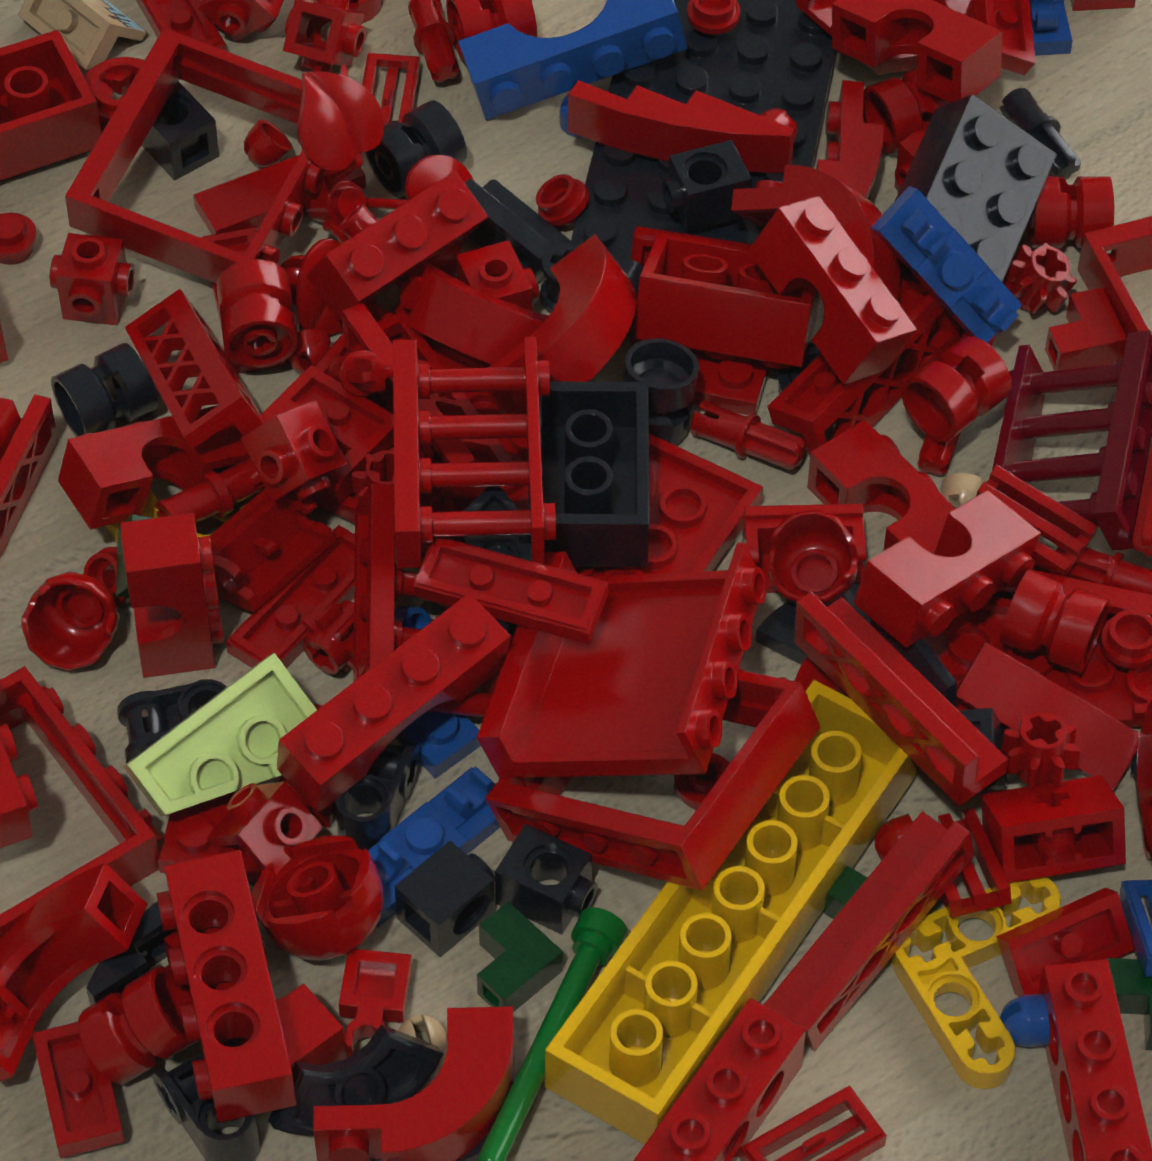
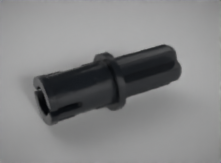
M1018 88L1008 93L1002 100L1003 105L1000 106L1001 113L1009 121L1055 152L1057 155L1050 172L1055 176L1064 177L1065 180L1069 179L1072 173L1079 170L1081 160L1059 134L1061 128L1059 121L1044 113L1028 89Z

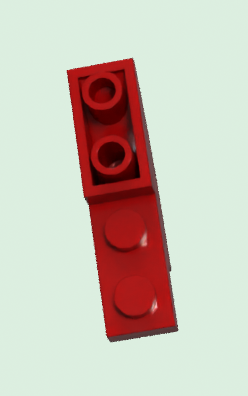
M842 80L838 102H828L825 133L835 134L834 142H827L825 160L818 159L816 169L836 178L871 200L883 148L885 125L863 122L864 82Z

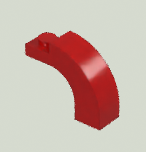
M785 165L783 182L761 180L756 182L755 188L733 189L731 211L758 226H766L779 207L820 196L859 251L866 257L868 263L889 292L898 301L900 261L871 229L882 214L862 194L820 170L800 165Z
M596 234L550 268L559 282L560 295L549 317L529 336H536L537 361L549 360L550 381L589 382L617 351L626 337L635 316L637 306L636 290L627 274ZM524 341L488 368L525 367ZM525 391L492 392L509 414H526Z
M425 262L410 270L407 279L401 286L400 298L394 311L399 313L404 310L409 316L407 326L450 348L491 365L524 341V337H529L549 317L548 315L510 304L483 293L432 264Z
M106 863L71 878L33 905L0 937V1082L13 1077L38 1020L59 992L79 974L101 961L127 951L148 904Z
M513 1006L447 1008V1053L445 1061L435 1079L418 1094L391 1104L314 1106L313 1132L317 1161H367L374 1159L387 1161L388 1158L400 1157L404 1161H458L467 1155L489 1134L512 1086L514 1077Z

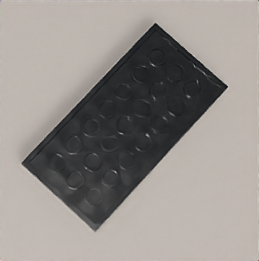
M674 0L679 12L688 49L612 76L608 92L628 99L638 85L684 104H687L697 90L758 115L772 108L783 109L797 123L798 133L793 144L792 165L813 168L837 50L832 49V36L797 7L795 0H737L740 5V20L732 30L722 34H706L696 30L687 19V7L690 0ZM596 142L585 186L589 190V200L584 210L576 218L570 243L580 246L596 234L612 256L631 259L633 233L637 226L746 244H753L765 226H758L745 218H740L687 232L678 213L669 212L663 197L662 182L669 179V161L619 150ZM749 172L752 178L751 188H755L756 182L761 180L783 182V173Z

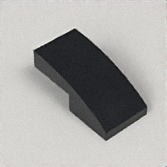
M158 902L154 903L144 912L128 950L99 962L86 987L90 1006L112 993H122L128 983L149 972V968L167 957L164 938L175 932L176 929L163 930Z

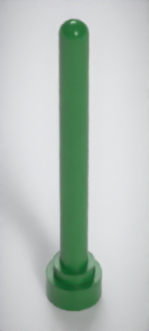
M590 907L581 912L571 932L572 950L575 956L481 1148L477 1161L506 1160L545 1078V1049L582 1000L597 967L606 964L624 942L628 933L627 927L618 916L610 911Z

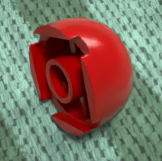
M322 836L301 842L289 849L293 859L288 861L276 875L272 862L261 872L252 888V901L255 913L278 948L303 960H329L347 955V953L356 949L370 936L381 918L383 885L379 872L367 849H359L355 840L350 837Z

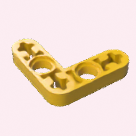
M1047 877L1009 883L1012 904L950 918L946 907L926 915L891 957L894 973L957 1075L966 1084L974 1088H995L1007 1080L1013 1066L1015 1044L969 968L1002 954L996 936L1060 908L1061 895L1059 890ZM990 888L985 889L986 893L992 892ZM1026 897L1031 904L1042 902L1041 912L1035 913L1030 906L1019 909L1021 898ZM1012 915L1010 925L1008 927L1006 924L1005 917ZM979 918L986 921L992 927L994 933L987 940L973 941L966 938L960 932L958 926L965 919ZM942 932H945L947 941L940 944ZM916 945L921 952H928L933 949L931 961L925 962L919 955L909 958L910 947ZM943 993H958L969 1002L970 1009L960 1016H948L936 1007L934 1001L936 997ZM976 1026L975 1040L984 1053L997 1052L995 1064L989 1065L984 1058L972 1059L975 1043L969 1032Z

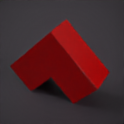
M1100 287L1070 294L1066 313L1069 323L1052 326L1048 329L1045 351L1054 371L1115 364L1117 359L1124 355L1127 337L1104 288Z

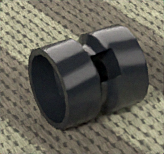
M431 100L404 114L402 123L396 120L385 124L383 137L379 145L365 153L370 167L381 185L393 196L403 197L406 195L405 180L412 166L421 158L429 155H445L463 164L467 158V147L464 136L451 113L441 103Z
M663 338L643 340L635 343L627 351L621 382H648L649 433L674 445L679 443L688 433L700 366L696 355L688 347L676 341Z
M121 343L96 355L93 367L91 368L80 363L51 378V386L56 403L66 423L76 437L87 433L115 429L116 419L119 418L124 422L130 423L157 410L159 405L157 393L148 370L139 355L128 343ZM103 382H106L108 389L115 401H112L111 396Z

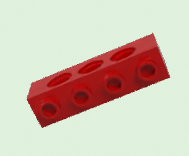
M241 850L165 865L168 891L156 893L163 930L176 929L180 946L168 948L175 987L188 984L192 1002L180 1004L187 1043L200 1041L204 1059L192 1061L199 1100L213 1098L218 1123L296 1106L292 1070ZM215 926L222 928L212 934L200 933L201 930L207 927ZM229 981L235 983L232 987L224 990L211 988L219 982ZM236 1037L248 1039L245 1044L237 1047L222 1045L227 1040Z
M1108 959L1045 965L1038 994H1043L1049 1014L1050 1042L1045 1046L1069 1161H1152L1151 1142Z
M749 998L633 1161H736L740 1154V1147L750 1142L801 1069L806 1029Z

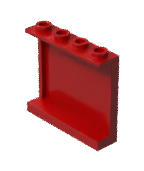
M737 543L728 570L591 576V578L608 582L609 594L590 644L517 625L477 735V740L499 778L706 774L713 749L719 746L722 739V720L728 700L732 699L736 694L737 671L743 652L747 651L751 645L752 623L757 607L764 602L766 597V578L763 570L760 567H756L746 543ZM566 551L544 552V565L577 574Z

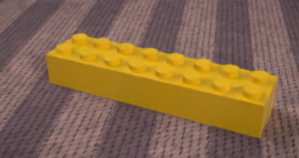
M813 680L805 693L808 695L810 704L821 727L705 889L702 891L667 882L545 1049V1088L644 1145L749 998L760 1002L824 910L827 892L846 866L853 868L880 826L916 777L917 764L852 699L816 680Z

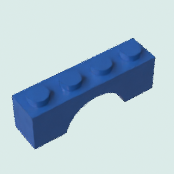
M607 0L603 10L592 22L573 33L559 37L540 38L529 36L519 32L508 23L458 41L485 120L571 91L578 80L590 84L688 49L679 12L674 0Z

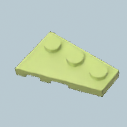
M273 653L123 767L160 816L168 815L240 790L248 784H257L281 776L282 774L277 770L279 739L317 711V709L277 655Z

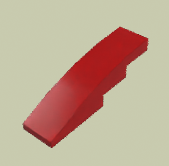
M579 80L568 94V132L619 150L669 161L670 155L733 140L748 172L784 174L785 165H792L795 129L697 90L687 104L638 85L628 99H625Z

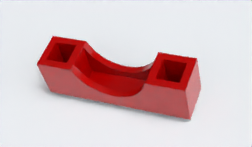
M469 592L280 738L278 743L277 770L318 814L364 778L380 753L414 720L445 701L455 700L460 702L501 670L508 653L511 635Z

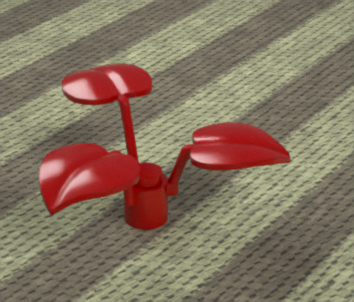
M308 71L302 73V100L298 118V134L302 150L306 158L314 166L327 171H336L334 174L326 173L324 175L322 186L316 194L309 192L305 199V207L309 216L317 222L324 223L323 230L331 232L340 242L326 238L319 240L311 246L301 263L296 291V313L299 330L321 329L327 331L329 335L344 332L343 320L338 321L306 275L327 253L349 240L337 228L342 220L358 205L360 206L361 203H364L367 208L395 210L455 170L465 183L470 178L473 179L467 168L458 160L445 155H429L421 158L408 172L405 180L407 199L365 197L362 189L356 183L344 181L343 179L362 166V152L376 148L381 142L384 132L382 110L374 95L363 85L349 77L331 72ZM377 297L371 300L369 303L375 305Z

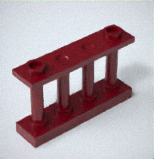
M1151 331L1128 333L1124 355L1117 359L1116 364L1043 372L1030 344L1020 345L1014 370L1009 371L1012 388L1007 398L992 470L998 465L1026 483L1100 476L1097 492H1093L1090 499L1059 501V503L1098 526L1097 528L1101 529L1112 551L1134 549L1132 538L1152 441ZM1117 387L1115 401L1110 402L1108 408L1041 415L1045 395ZM1109 431L1106 446L1101 447L1099 453L1032 460L1036 439Z

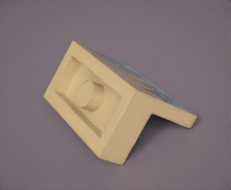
M25 0L18 13L19 17L40 34L59 30L74 60L85 70H90L98 63L106 60L118 36L143 41L147 33L145 29L108 0Z

